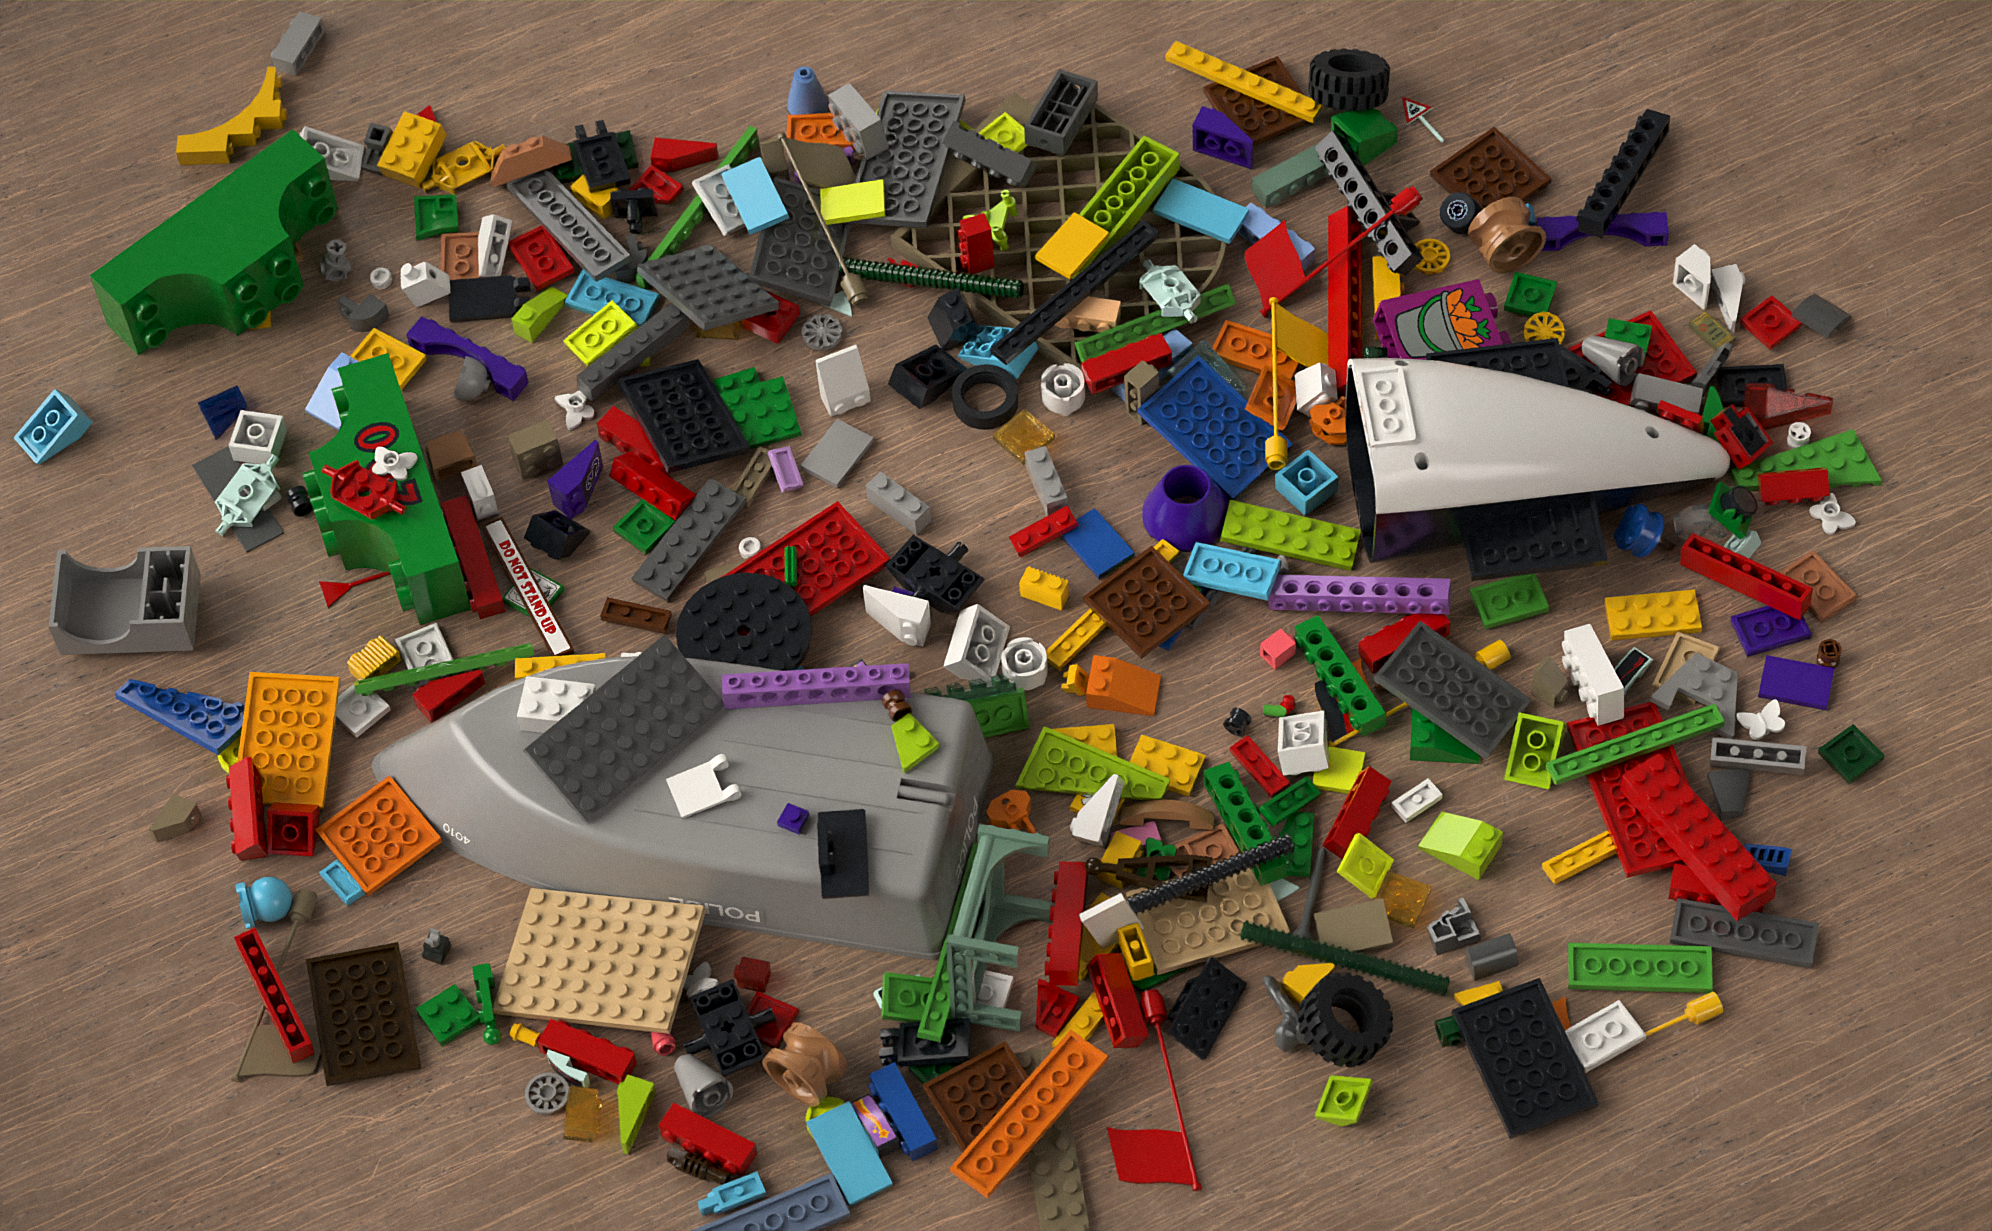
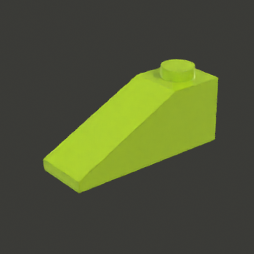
M550 287L526 302L512 318L515 334L533 343L564 306L568 295L554 287Z
M627 1074L625 1081H621L617 1089L621 1145L625 1154H629L656 1095L654 1083Z

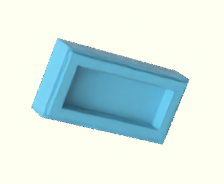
M338 859L319 872L320 876L346 906H349L365 894L360 885Z

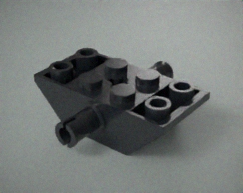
M913 534L886 564V568L905 590L914 592L911 597L929 601V605L939 612H957L985 581L982 576L959 563L961 558L969 551L967 546L959 541L948 554H944Z
M733 979L690 997L704 1033H702L703 1036L683 1043L687 1054L694 1055L706 1049L711 1050L723 1077L759 1063L766 1057L756 1031L757 1028L776 1021L771 1007L753 1015L748 1014Z

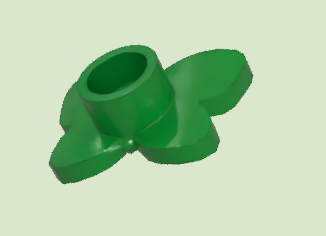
M1151 837L1146 839L1147 857L1173 856L1177 854V849L1174 845L1163 846L1162 842ZM1147 867L1139 868L1136 875L1146 878ZM1155 867L1154 877L1157 876L1159 880L1167 881L1171 876L1170 867Z

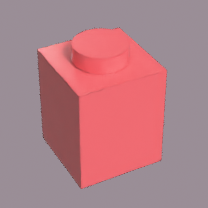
M1281 628L1260 643V656L1275 670L1296 655L1295 639L1289 633L1286 634Z

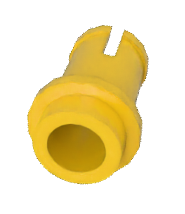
M515 1023L509 1034L510 1037H513L514 1041L520 1040L533 1047L538 1046V1040L542 1035L523 1027L522 1023Z

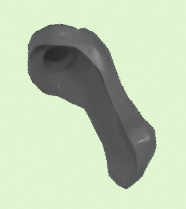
M1263 976L1262 981L1267 988L1269 996L1283 1013L1282 1022L1276 1028L1275 1044L1283 1052H1288L1298 1044L1305 1043V1035L1301 1034L1299 1029L1301 1022H1298L1299 1012L1290 1003L1286 993L1283 992L1282 983L1272 976Z

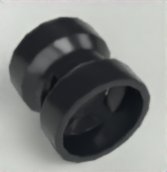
M295 486L286 493L287 501L292 505L291 509L294 515L299 517L305 516L313 510L310 498H308L309 494L304 486Z

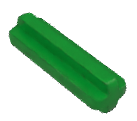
M795 546L785 547V583L790 587L797 585V548Z

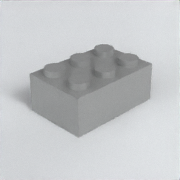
M850 83L828 95L830 101L828 107L834 115L832 121L835 127L843 131L844 137L848 142L851 141L858 154L862 153L868 160L889 148L880 117Z

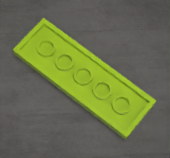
M1230 500L1220 541L1351 571L1361 530Z

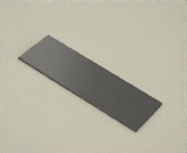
M228 446L193 464L192 467L215 502L241 465L238 461L233 460ZM242 490L240 496L247 497L248 494ZM262 508L251 522L253 527L233 525L231 527L246 552L284 533L270 510L264 511Z

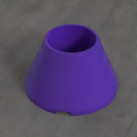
M1193 465L1176 466L1161 478L1145 498L1142 508L1143 524L1151 538L1154 537L1159 542L1164 539L1178 549L1179 552H1192L1196 542L1213 545L1214 541L1221 536L1230 502L1222 489L1202 469ZM1182 496H1192L1200 499L1191 504H1180L1173 501Z

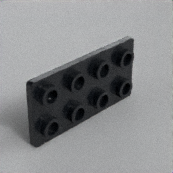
M865 809L819 812L817 834L822 898L869 896Z
M1213 957L1208 958L1199 976L1187 980L1170 1010L1167 1019L1172 1024L1167 1034L1201 1060L1206 1059L1247 985L1246 982Z

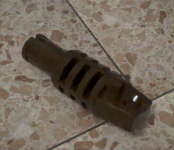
M671 1148L667 1153V1162L674 1165L675 1169L700 1180L708 1179L723 1185L728 1183L731 1178L730 1172L715 1167L710 1160H705V1158L699 1157V1155L686 1150L683 1152Z

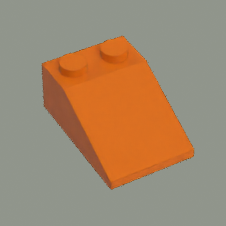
M1093 655L1086 691L1087 708L1154 716L1161 675L1118 658Z

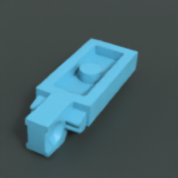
M754 1172L713 1188L712 1192L707 1194L708 1198L698 1201V1207L702 1216L713 1212L719 1214L765 1197L766 1191L758 1173Z

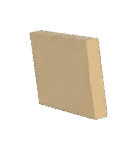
M1677 632L1652 684V689L1657 691L1695 653L1715 661L1720 652V647ZM1676 692L1675 698L1695 705L1696 700Z

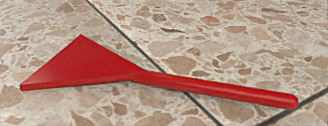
M385 571L351 583L319 581L329 608L353 586L391 574Z

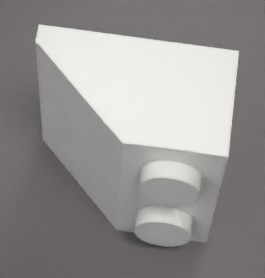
M1694 244L1676 258L1673 285L1703 310L1707 308L1710 289V256L1705 250L1700 249Z

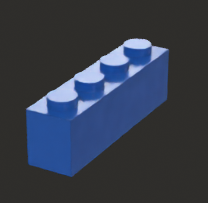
M895 1062L870 1073L868 1089L873 1098L877 1096L880 1103H878V1106L884 1115L888 1116L890 1125L896 1135L899 1136L903 1154H908L911 1161H914L938 1150L937 1139Z

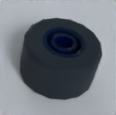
M1457 192L1447 196L1442 202L1440 218L1453 232L1466 234L1473 219L1482 210L1479 203L1469 194Z

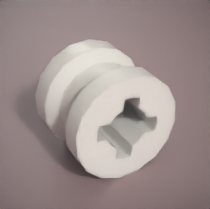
M1795 422L1789 427L1787 444L1790 448L1794 449L1809 444L1811 434L1809 426L1802 422Z

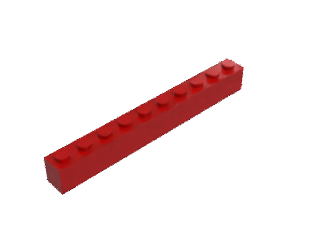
M1349 206L1328 216V260L1362 234V224L1357 219L1358 215ZM1362 239L1328 265V366L1336 372L1337 399L1341 396L1346 397L1348 360L1362 358Z

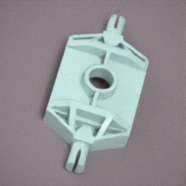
M1148 259V262L1147 260L1144 261L1143 266L1148 272L1140 278L1139 288L1142 289L1144 287L1161 307L1162 316H1185L1191 324L1195 323L1198 317L1192 311L1201 303V294L1178 266H1154L1151 260Z
M272 454L266 464L243 463L215 501L223 520L215 531L217 534L223 537L232 525L253 527L251 522L275 489L280 490L272 473V469L280 460L277 456ZM243 489H251V493L247 497L240 496Z

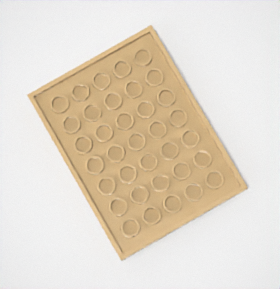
M531 888L493 1005V1012L495 1015L541 1020L553 1019L568 1023L670 1034L706 909L703 905Z

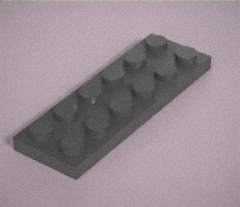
M710 478L632 576V581L664 601L669 602L747 503L746 498Z
M1677 898L1670 944L1711 946L1712 951L1812 969L1819 923L1760 912H1752L1741 920L1736 921L1724 906Z

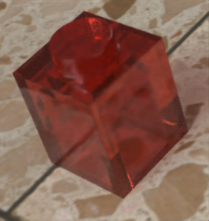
M742 956L740 965L736 964L734 969V978L737 980L738 988L762 993L766 992L771 976L770 963Z

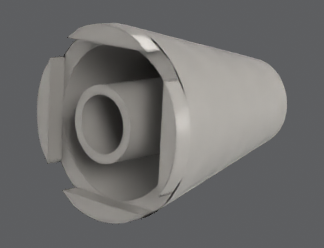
M1591 335L1583 341L1581 346L1583 355L1616 384L1621 386L1629 385L1638 374L1635 371L1637 367L1641 368L1644 362V350L1637 344Z
M692 1054L682 1055L677 1059L674 1070L690 1110L702 1117H711L723 1110L726 1106L724 1102L728 1097L731 1099L733 1095L732 1084Z

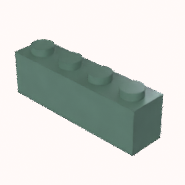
M1316 145L1252 178V192L1265 208L1276 205L1290 195L1297 194L1303 188L1312 186L1318 180L1330 176L1328 174L1329 169L1318 158L1319 154L1314 148Z

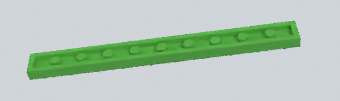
M752 126L747 128L717 169L728 164L733 169L747 161L750 152L755 150L759 144L757 128ZM698 194L647 261L677 254L682 242L689 238L692 229L701 222L704 213L707 211L705 204ZM637 273L638 287L647 290L651 284Z
M976 842L973 843L920 1022L917 1034L919 1038L941 1042L950 1011L946 941L948 934L953 935L978 848V843Z

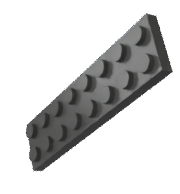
M548 169L512 180L506 184L510 193L595 282L632 261L630 254Z

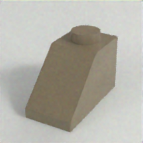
M778 137L760 141L762 162L772 182L774 177L790 181L782 141Z
M1546 655L1533 671L1531 694L1554 708L1559 702L1562 703L1567 698L1569 693L1567 691L1568 680L1552 658Z
M173 793L149 828L153 840L159 842L189 833L192 827L196 826L200 820L201 814L197 803Z

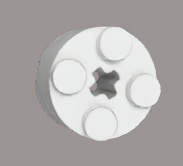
M1064 363L1062 366L1055 364L1047 368L1041 378L1043 404L1050 411L1062 416H1069L1072 412L1078 410L1083 405L1086 396L1085 380L1082 371L1069 363Z
M1027 637L1017 638L1009 642L1006 649L1002 652L1001 661L1003 677L1011 689L1023 687L1024 690H1031L1043 685L1048 673L1047 654L1044 646Z

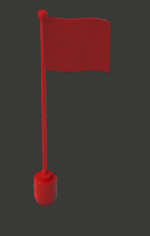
M1413 185L1409 189L1406 187L1391 199L1393 204L1390 205L1392 209L1390 212L1306 278L1301 259L1289 237L1286 220L1281 222L1245 251L1247 267L1259 290L1264 308L1259 312L1264 318L1268 316L1267 313L1272 310V306L1269 304L1270 298L1276 297L1278 304L1281 303L1394 213L1397 216L1401 214L1403 217L1420 205L1419 202L1423 200L1422 196Z
M1156 989L1147 990L1141 994L1140 1005L1145 1023L1153 1027L1156 1026L1181 1132L1161 1129L1121 1130L1107 1127L1118 1178L1120 1181L1136 1184L1176 1183L1191 1185L1193 1191L1202 1190V1185L1198 1183L1160 1027L1168 1018L1163 995Z

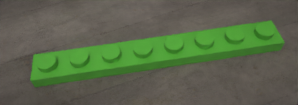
M1225 284L1202 293L1201 303L1192 312L1198 318L1236 304L1230 285ZM1162 309L1074 342L1082 363L1089 358L1098 357L1110 350L1122 348L1129 343L1138 342L1150 335L1165 332L1189 321L1185 316L1163 317Z
M527 643L354 681L356 694L368 696L374 694V690L383 689L384 691H391L397 689V685L402 684L414 686L419 684L420 680L428 679V681L441 679L443 675L450 674V676L463 674V671L470 669L472 671L479 669L482 671L486 669L485 666L492 664L495 667L508 664V661L515 660V658H530V656L534 655L532 644Z
M1714 703L1546 762V769L1555 785H1559L1724 726L1725 720Z

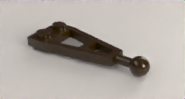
M1173 855L1118 859L1117 864L1102 863L1099 858L1091 857L1086 860L1084 867L1085 871L1092 876H1096L1101 872L1115 873L1116 880L1146 889H1154L1156 885L1162 886V882L1154 880L1155 867L1188 865L1187 875H1189L1188 872L1190 871L1194 873L1195 869L1202 870L1203 866L1209 867L1210 863L1213 864V857ZM1147 867L1146 878L1124 872L1125 868ZM1209 884L1206 885L1205 889L1201 887L1199 891L1193 890L1192 894L1186 893L1185 897L1179 896V898L1207 902Z

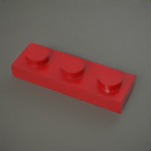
M1067 505L1009 536V539L1019 557H1022L1078 527V523Z
M1248 735L1230 747V753L1271 799L1290 787V782Z

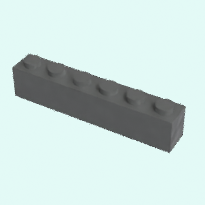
M671 302L578 374V389L591 402H594L617 384L619 378L626 377L648 357L653 356L690 327L689 317Z

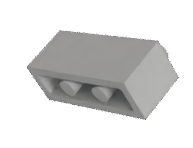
M299 11L296 18L292 19L289 29L282 35L277 48L273 49L271 53L273 66L278 71L293 76L298 75L325 32L322 18Z
M1639 373L1634 379L1630 405H1634L1637 409H1650L1658 413L1657 407L1660 400L1699 414L1703 389Z
M1046 446L1025 452L1026 469L1046 516L1067 506L1068 497Z
M881 471L865 485L867 500L916 536L931 522L930 507Z

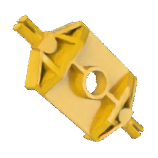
M472 141L433 160V175H431L430 180L421 183V187L425 192L438 186L440 189L454 195V189L492 172L495 166V158L506 148L502 144L492 149L477 141ZM461 161L468 162L464 166L458 165V163Z

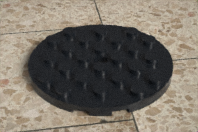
M758 573L731 574L706 584L687 601L679 615L676 627L677 647L685 658L749 665L780 671L796 670L801 665L808 653L812 636L809 611L800 595L783 581ZM749 629L750 632L745 636H741L738 634V630Z

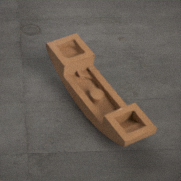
M1149 800L1123 808L1121 825L1144 826L1145 818L1187 820L1190 821V829L1213 830L1215 814L1203 807L1188 802Z

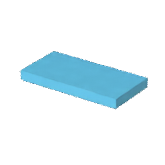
M760 157L721 173L750 235L789 219L788 213Z
M1172 178L1153 208V214L1230 244L1248 216L1249 209Z
M582 270L565 300V306L595 315L613 300L640 327L650 319L661 296L659 293L608 277L595 282L585 270Z
M1196 542L1183 577L1193 585L1268 601L1282 563L1279 559Z
M850 1101L806 1122L849 1207L893 1186Z

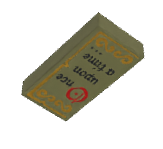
M1707 311L1702 312L1689 322V327L1715 351L1725 343L1733 344L1735 342V337Z

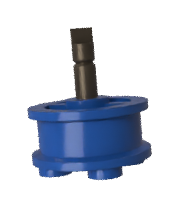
M1636 504L1633 507L1629 506L1625 510L1624 517L1613 536L1619 549L1624 551L1631 550L1632 554L1638 558L1649 555L1656 545L1670 550L1676 546L1675 543L1661 537L1664 529L1663 515L1656 511L1649 512L1648 508L1643 504Z

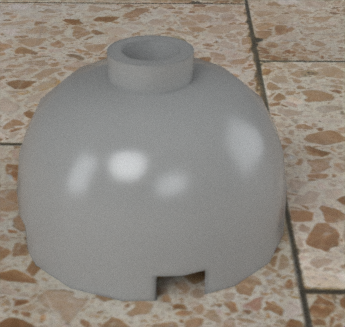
M468 356L465 357L453 395L454 398L471 401L477 399L482 391L487 392L490 379H487L486 367L480 361Z

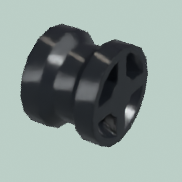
M1236 707L1231 710L1230 717L1225 719L1223 726L1231 734L1242 736L1245 732V726L1251 723L1252 718L1246 711Z

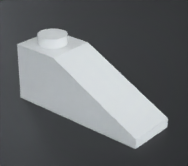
M494 214L482 218L478 236L480 277L501 276L512 220Z
M1737 264L1712 269L1710 276V285L1730 333L1735 332L1742 286L1745 284L1744 274L1742 271L1739 272Z

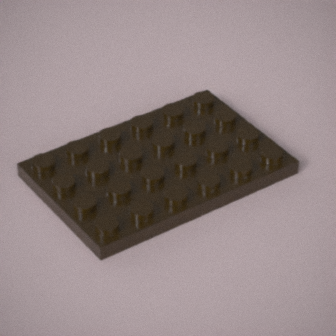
M399 942L306 959L327 1086L421 1069Z

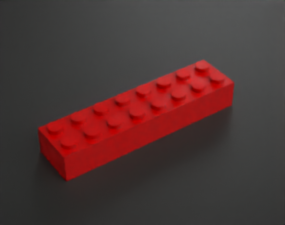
M1660 753L1622 775L1620 791L1736 921L1741 920L1775 898L1777 883Z

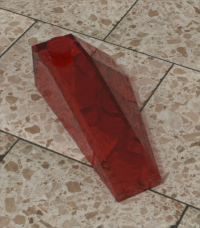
M1746 383L1742 410L1749 407L1763 429L1769 430L1829 415L1832 410L1833 398L1813 393L1796 394L1794 389L1790 388L1782 391L1775 389V385Z

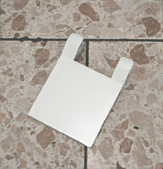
M719 754L707 763L666 779L682 819L723 802L741 798L737 784L730 785L722 791L714 771L728 768L729 764L724 754Z

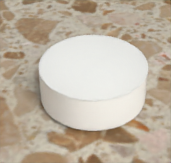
M386 268L373 270L370 274L371 284L377 289L389 287L392 283L391 272Z
M754 537L743 539L739 544L740 555L746 559L762 551L760 541Z

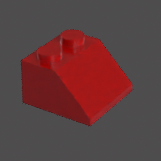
M274 802L267 809V854L313 857L318 835L315 829L319 827V805Z

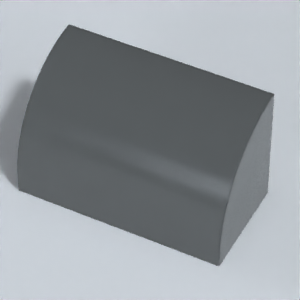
M1510 933L1466 948L1465 962L1474 981L1518 966V954Z

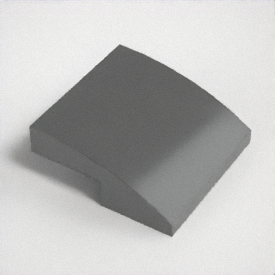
M1812 294L1806 298L1792 313L1793 318L1826 338H1829L1836 330L1839 331L1851 318L1850 314L1817 294Z

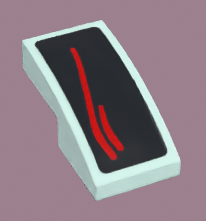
M1635 647L1614 668L1624 687V694L1628 692L1637 678H1641L1653 661L1652 658Z
M548 1050L547 1057L553 1070L571 1085L587 1091L590 1085L588 1074L573 1068L570 1057Z

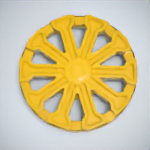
M1423 239L1415 243V246L1421 250L1419 252L1424 258L1421 263L1414 267L1416 271L1426 275H1433L1447 268L1450 262V251L1443 242L1436 239Z
M1549 312L1534 314L1524 326L1525 342L1530 341L1529 338L1536 337L1534 341L1558 338L1561 345L1564 340L1565 329L1562 321L1558 316ZM1538 317H1543V324L1540 322ZM1547 318H1552L1550 323L1547 325ZM1535 321L1537 326L1532 325L1531 322ZM1555 323L1559 324V326L1551 328ZM1527 329H1531L1535 332L1528 333ZM1560 331L1561 335H1557L1554 332Z

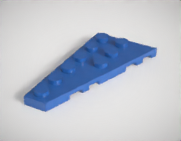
M129 679L115 692L116 699L217 755L222 753L241 735L245 709L243 703L222 702L221 698L188 692L187 694L179 693L177 689L170 687L168 690L156 688L155 684Z

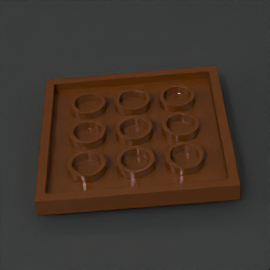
M1278 56L1244 69L1304 95ZM1213 82L1203 87V92L1213 108L1222 112L1253 140V146L1310 123L1220 83Z
M1495 127L1430 170V176L1450 195L1457 192L1469 194L1479 203L1481 210L1491 203L1507 197H1518L1525 202L1551 184V178Z
M1150 546L1083 596V602L1141 659L1210 608V602L1153 546Z
M1004 1041L923 1084L922 1088L963 1153L1028 1079V1075L1007 1042Z

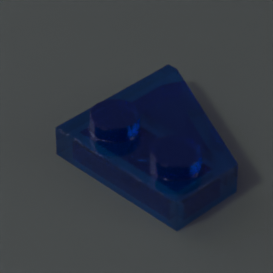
M237 385L198 402V406L215 440H217L238 418L240 411L245 410L247 403Z

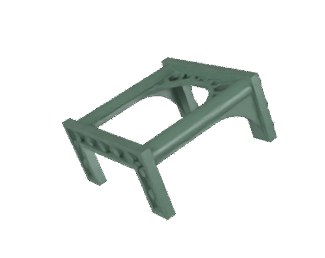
M980 824L977 832L978 848L953 935L948 934L946 941L951 1019L970 1018L973 1024L1021 1032L1023 1025L1021 1011L978 1004L977 1000L988 963L1014 968L1019 966L1020 948L995 943L998 937L1010 927L1024 921L1036 920L1050 923L1051 902H1046L1043 899L1035 900L1024 898L1020 895L1006 894L1004 859L1016 852L1048 858L1050 838L1040 833L1032 834L1021 832L1017 829L1010 830L998 828L994 825ZM980 906H981V910H982V911H981V915H980L979 922H978V925H977L976 933H975V936H974V939H973V938H972V934H973V931H974V927H975L976 920H977V917H978L979 909H980Z

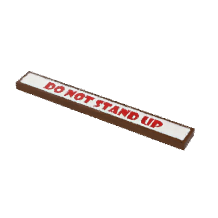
M503 517L483 525V531L550 655L566 656L574 654L573 646Z

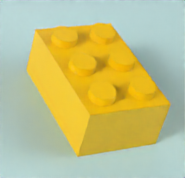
M404 111L377 164L383 176L420 189L421 183L424 182L433 164V160H435L447 136L444 128L437 122Z

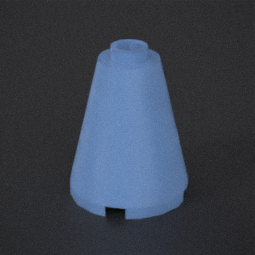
M809 67L798 68L793 75L787 101L788 111L791 115L827 113L829 100L815 72Z

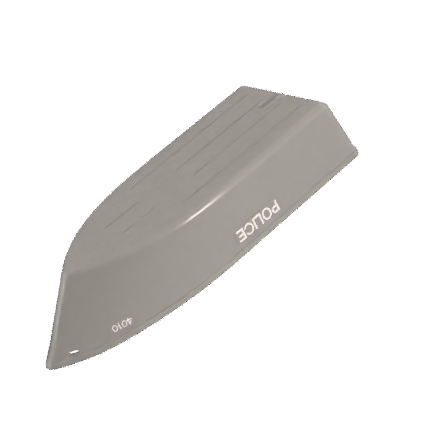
M638 656L583 661L550 668L528 677L595 684L597 690ZM686 658L722 701V675L780 671L749 665ZM526 677L496 688L439 720L395 741L381 750L372 760L371 768L378 783L390 775L443 841L440 843L441 845L492 871L532 887L545 890L703 905L706 909L702 923L704 925L926 960H938L940 958L973 843L976 842L994 764L993 755L987 746L974 709L964 700L910 692L911 698H905V701L912 707L911 715L939 742L940 746L939 749L906 773L902 771L891 726L896 722L892 721L889 716V710L884 708L881 700L724 709L723 707L584 822L523 752L528 745L543 734L522 731L519 727L517 713ZM719 754H724L729 764L728 768L714 771L722 791L730 785L737 784L741 798L723 802L682 819L666 779L707 763ZM787 803L809 811V818L800 834L781 828L777 824ZM865 809L870 894L869 896L823 899L821 895V875L818 857V813Z

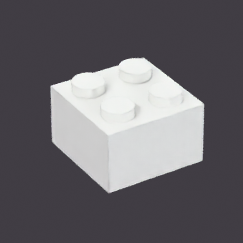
M241 410L229 443L233 460L266 464L272 454L279 457L287 433L283 416Z

